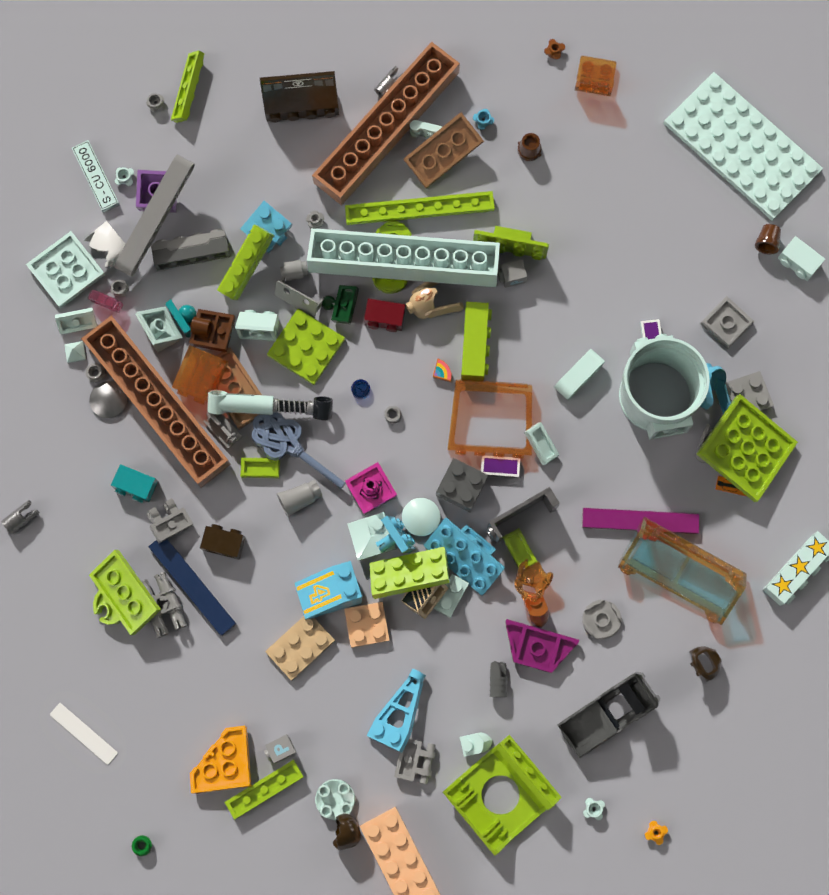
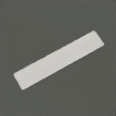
M59 703L50 713V716L107 765L118 754L115 749L63 704Z

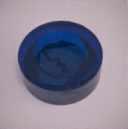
M363 379L353 382L351 386L353 396L357 399L368 397L370 394L369 383Z

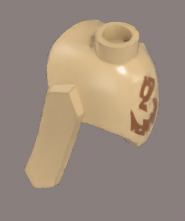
M424 282L412 291L409 302L405 304L410 314L414 313L415 316L422 319L459 312L464 309V305L462 302L434 308V298L438 291L436 288L431 287L439 284L435 282Z

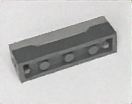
M214 229L210 233L205 234L194 233L189 237L177 236L173 240L168 241L161 239L151 244L153 262L157 271L230 257L225 230Z

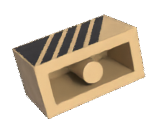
M443 584L406 592L401 601L409 609L426 619L448 590V587Z

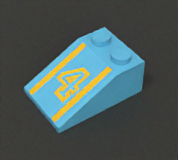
M351 561L331 566L294 583L305 620L362 604V595Z

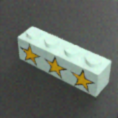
M818 531L812 534L763 588V591L780 606L785 603L788 605L796 597L794 593L797 589L801 591L808 584L806 579L810 575L815 576L821 569L819 565L823 561L827 562L829 560V541Z

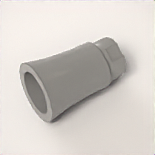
M313 480L295 488L279 492L277 497L287 517H290L298 510L321 498L322 492L317 482Z

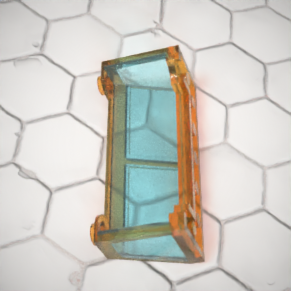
M643 517L618 564V568L624 574L634 575L638 573L703 609L707 615L706 618L710 622L719 623L720 625L724 623L746 589L747 573L646 517Z

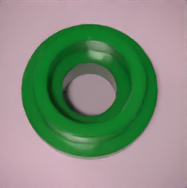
M138 836L132 842V851L138 856H145L152 849V842L147 836ZM140 842L145 843V849L139 848Z

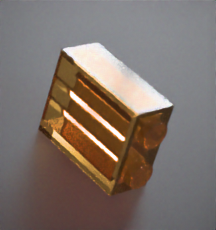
M189 345L172 388L178 390L177 394L184 397L191 395L194 397L193 401L204 405L205 402H208V392L218 389L229 361Z

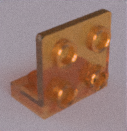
M581 56L575 90L611 96L616 61Z

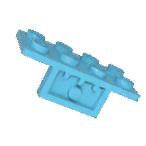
M445 518L424 544L427 550L445 547L448 568L462 580L468 582V585L480 595L485 594L505 569L501 563L491 556L496 549L470 526L466 525L459 529L448 518Z

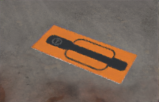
M722 476L717 477L715 490L746 496Z

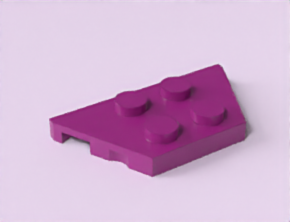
M506 619L505 622L513 663L552 673L579 643V639Z

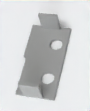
M285 277L280 281L278 280L274 295L315 318L316 313L322 307L324 298L322 297L317 302L284 283Z

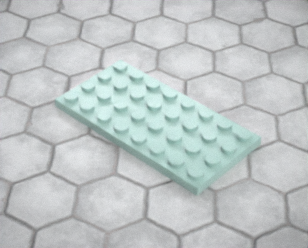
M715 72L663 123L772 221L823 169Z

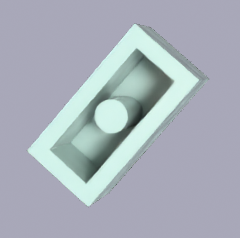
M796 236L778 257L783 266L791 268L799 278L806 281L810 279L825 260L824 257Z

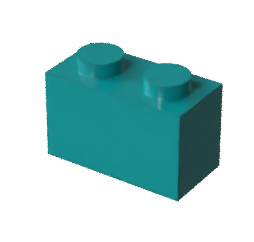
M120 464L111 486L115 489L114 492L125 496L127 493L133 496V500L143 503V501L150 502L158 480Z

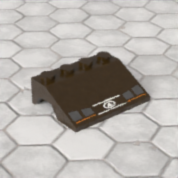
M335 71L260 78L267 121L277 123L281 120L297 121L301 118L316 119L323 116L332 118L339 115Z

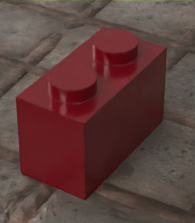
M368 298L364 323L370 329L386 328L389 332L402 331L405 304Z

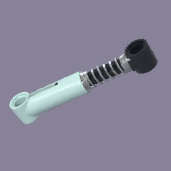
M221 390L208 392L207 411L212 414L230 412L273 415V413L279 411V413L289 412L290 414L292 412L295 414L305 413L306 415H313V418L317 420L332 419L333 399L330 397L319 396L315 397L314 401L308 400V402H305V400L295 401L294 399L293 401L289 399L287 401L284 399L279 400L274 398V396L233 394Z

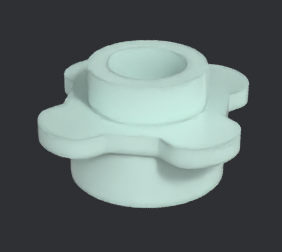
M125 167L117 168L115 183L117 185L126 184L131 186L133 184L132 175H134V170Z
M587 798L585 801L586 809L583 811V815L586 818L594 817L596 820H601L605 803L602 800L594 801L592 798Z

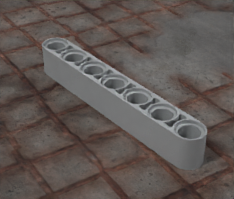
M178 154L174 157L116 260L114 268L131 277L135 274L195 166L193 162Z

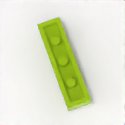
M200 50L188 53L171 120L176 123L187 121L190 116V107L195 97L194 92L204 63L205 53Z
M292 760L224 803L235 820L304 776L295 760Z

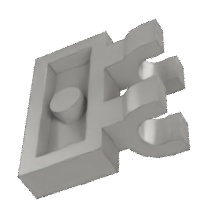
M172 498L165 501L163 505L166 512L170 514L162 519L156 507L150 509L149 513L146 514L153 523L149 528L158 543L193 525L184 507L178 510Z

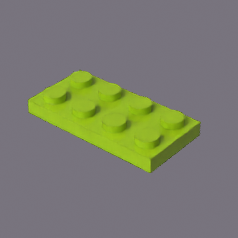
M445 547L369 563L371 591L374 599L450 583Z

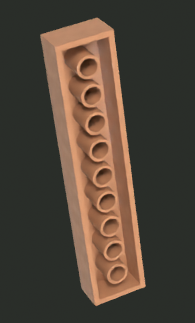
M431 42L312 175L313 183L342 206L410 129V123L413 120H418L459 74L460 63Z
M112 315L81 338L200 488L231 465L229 460Z

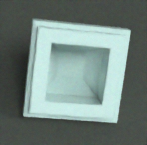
M83 341L64 344L67 363L86 360Z

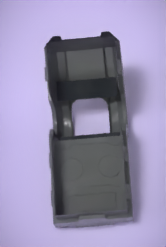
M634 672L557 725L571 748L581 758L618 734L633 721H637L657 708L660 703V697L653 692L645 680L644 673ZM622 693L633 710L621 718L615 719L606 704Z

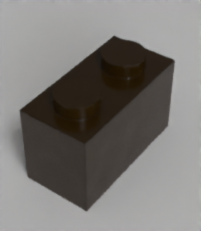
M212 524L211 527H205L200 549L240 560L245 536L241 534L242 531L236 529L226 531L223 530L222 526Z

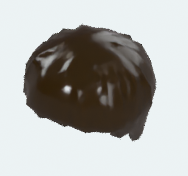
M346 813L340 814L336 817L337 830L335 833L337 837L333 841V845L337 850H345L355 847L359 843L361 832L359 824L354 817Z

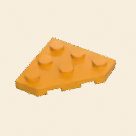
M247 726L225 728L220 738L205 753L201 762L190 772L192 794L252 787Z

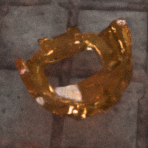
M526 559L519 565L516 579L514 580L515 589L521 594L522 599L536 602L537 599L544 595L545 590L550 585L553 573H546L541 567L540 562L535 563L533 566H528V559ZM523 585L535 588L536 593L523 590Z

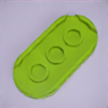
M388 221L376 231L379 234L411 235L408 228L398 221ZM372 278L375 287L386 294L398 293L408 283V280Z

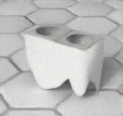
M107 221L84 239V241L90 242L89 246L96 249L97 252L108 253L105 267L110 266V268L115 266L116 260L125 246L124 241Z

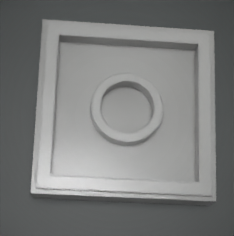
M726 296L700 324L729 349L754 323V320Z

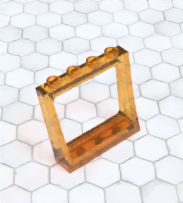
M455 379L447 450H454L455 454L466 455V451L474 452L476 456H485L486 453H493L494 457H505V454H512L513 458L520 459L524 458V455H532V446L526 435L523 448L458 444L454 441L461 391L525 395V431L532 427L531 384Z

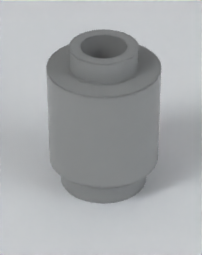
M306 261L284 262L283 267H280L282 278L285 277L286 281L302 279L304 276H308Z

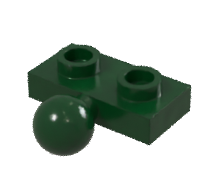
M339 285L336 300L330 295L323 297L322 307L325 310H332L334 308L331 318L334 323L351 324L359 292L357 286Z

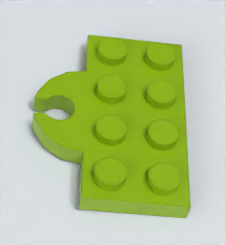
M114 550L89 574L99 589L93 601L94 614L102 613L104 606L107 608V615L99 619L100 622L107 625L122 622L129 634L135 635L161 610L119 550Z

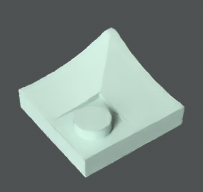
M385 512L347 524L358 561L382 554L376 542L389 534L381 519L386 517ZM395 544L385 550V552L396 549Z

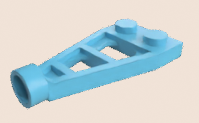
M415 669L411 670L407 680L375 718L367 734L369 738L396 751L403 752L412 733L423 681L426 677L425 674ZM406 692L413 694L408 708L399 705L400 699ZM395 710H401L405 713L404 723L400 728L388 724V718Z

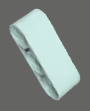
M590 349L557 382L554 388L569 400L602 367L605 361L595 351Z

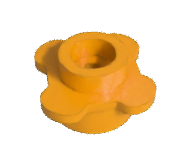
M651 821L649 823L650 827L645 833V838L655 841L657 845H661L664 842V835L668 833V828L658 825L656 821Z

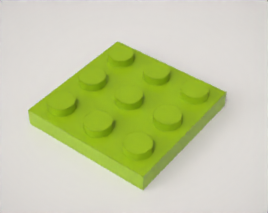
M297 309L268 351L267 356L312 385H315L345 341V337L302 310Z

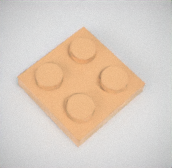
M383 602L344 609L351 648L390 641Z

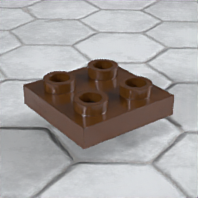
M198 309L196 317H193L191 322L190 346L227 352L236 319L235 315Z

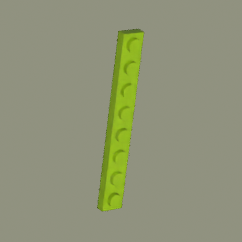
M493 191L345 205L347 225L495 210Z

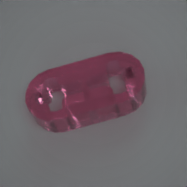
M93 289L88 296V299L93 303L116 313H120L124 305L119 300Z

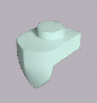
M482 732L460 737L464 757L488 751L493 740L489 735Z

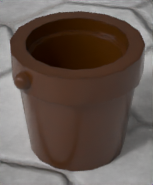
M534 133L525 134L522 140L518 142L519 156L525 161H534L541 156L542 149L539 137Z
M765 224L755 242L756 250L764 254H776L780 248V227L774 224Z

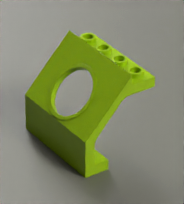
M510 735L493 747L443 791V794L494 856L538 816L551 809L562 798ZM494 776L509 777L516 783L519 790V800L516 807L506 814H496L489 811L482 801L483 786Z

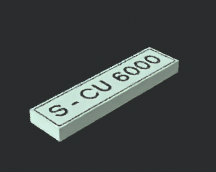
M87 140L72 147L102 212L120 205L90 142Z

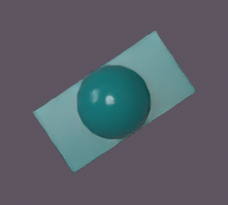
M170 299L166 302V307L185 336L191 337V329L187 323L192 322L193 317H196L195 308L191 305H183L178 311Z

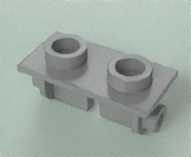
M209 412L206 414L207 418L203 422L228 449L242 437L223 414H212Z

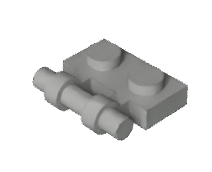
M409 739L403 752H399L394 777L414 781L416 773L421 775L419 783L427 784L432 774L430 769L432 760L436 756V753H434L436 745L428 743L427 750L425 751L421 750L422 741ZM419 756L425 757L423 769L417 768Z

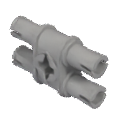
M161 572L160 575L156 574L154 576L160 589L157 595H153L148 579L142 580L143 585L158 605H160V600L166 602L163 605V609L149 621V623L152 622L157 638L169 634L163 621V617L166 614L170 615L175 630L187 626L181 613L182 605L179 604L175 593L176 589L171 587L166 572Z

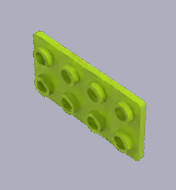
M495 226L494 233L474 230L473 241L500 243L499 253L510 252L515 256L522 257L526 255L531 256L535 260L546 259L549 248L548 243L531 240L532 232Z

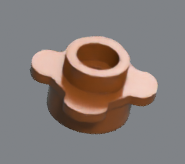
M550 39L548 47L544 49V53L552 59H560L562 51L565 50V44L558 43L555 39Z

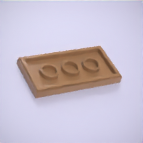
M460 112L403 160L424 187L428 188L479 147L484 140L463 113Z
M231 347L228 348L227 352L219 353L198 367L213 390H221L233 394L262 395ZM228 412L239 430L253 422L256 416L263 415Z

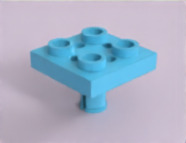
M386 516L381 519L389 532L387 536L376 542L377 547H380L379 550L382 553L394 544H397L402 553H411L416 549L412 536L410 534L407 535L403 530L405 526L400 518L396 519L393 516Z

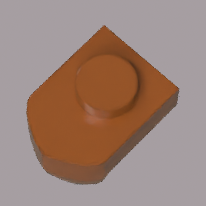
M543 595L525 599V607L531 622L535 626L542 628L549 619V611Z

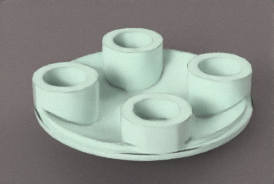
M416 498L404 507L402 522L409 533L416 536H426L437 529L440 523V511L431 500Z
M332 779L324 782L318 788L315 804L323 817L336 820V817L340 814L351 813L355 804V794L351 786L345 781Z

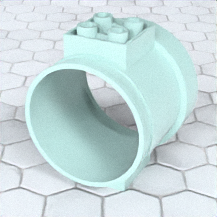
M660 334L654 339L648 340L647 337L637 339V342H634L630 350V358L625 365L619 388V401L622 411L634 425L647 430L649 440L687 433L693 426L691 415L703 403L709 389L710 378L705 360L693 346L673 338V335ZM648 363H662L676 369L684 377L689 388L690 402L688 409L681 414L670 417L656 416L645 411L631 394L629 386L630 373L639 366Z

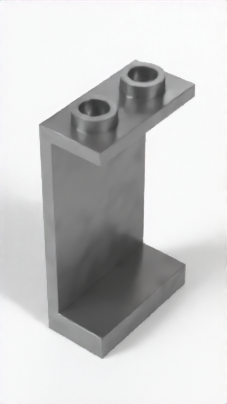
M550 487L546 488L489 521L488 531L486 532L491 541L495 540L497 544L501 542L502 535L497 529L498 525L540 501H543L550 513L557 510L560 503Z

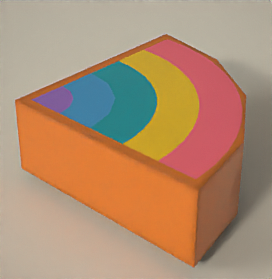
M437 359L433 378L451 382L452 374L449 366L444 361Z

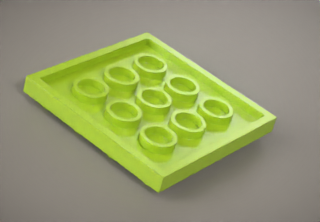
M739 394L734 398L696 455L752 501L758 502L798 442Z

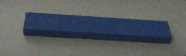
M168 539L161 543H158L156 540L148 546L220 636H223L237 624Z

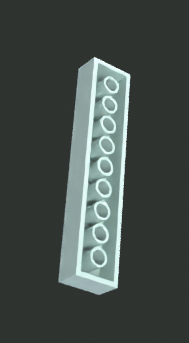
M311 228L307 266L309 273L496 287L500 243Z

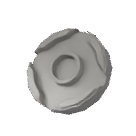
M597 600L586 607L583 612L582 623L590 636L596 639H606L618 632L622 617L615 604L605 600Z

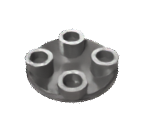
M105 381L95 386L92 390L89 403L96 415L103 418H115L125 409L128 397L116 382Z

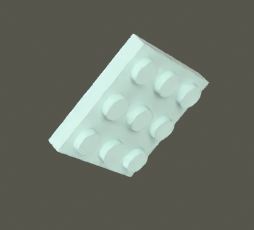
M72 231L26 264L60 309L105 276L103 270Z

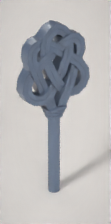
M278 412L273 413V415H258L254 418L252 441L257 446L263 448L265 455L269 459L280 460L286 454L296 458L300 457L340 489L344 487L346 483L304 452V449L298 442L301 437V426L298 422L285 419Z

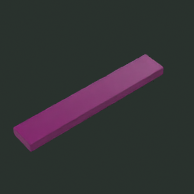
M583 508L582 528L699 534V514Z

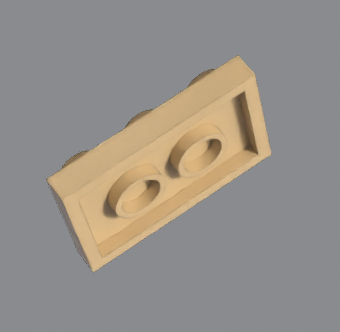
M303 616L265 652L292 681L335 640L315 618L305 620Z

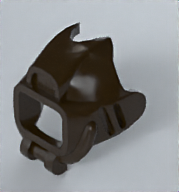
M706 646L696 647L689 651L693 661L690 665L694 667L697 677L701 675L705 678L706 682L714 679L720 671L722 662L717 651ZM702 653L712 663L713 670L709 673L705 671L698 659V656Z

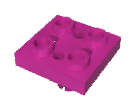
M378 462L345 480L347 487L364 515L397 496Z

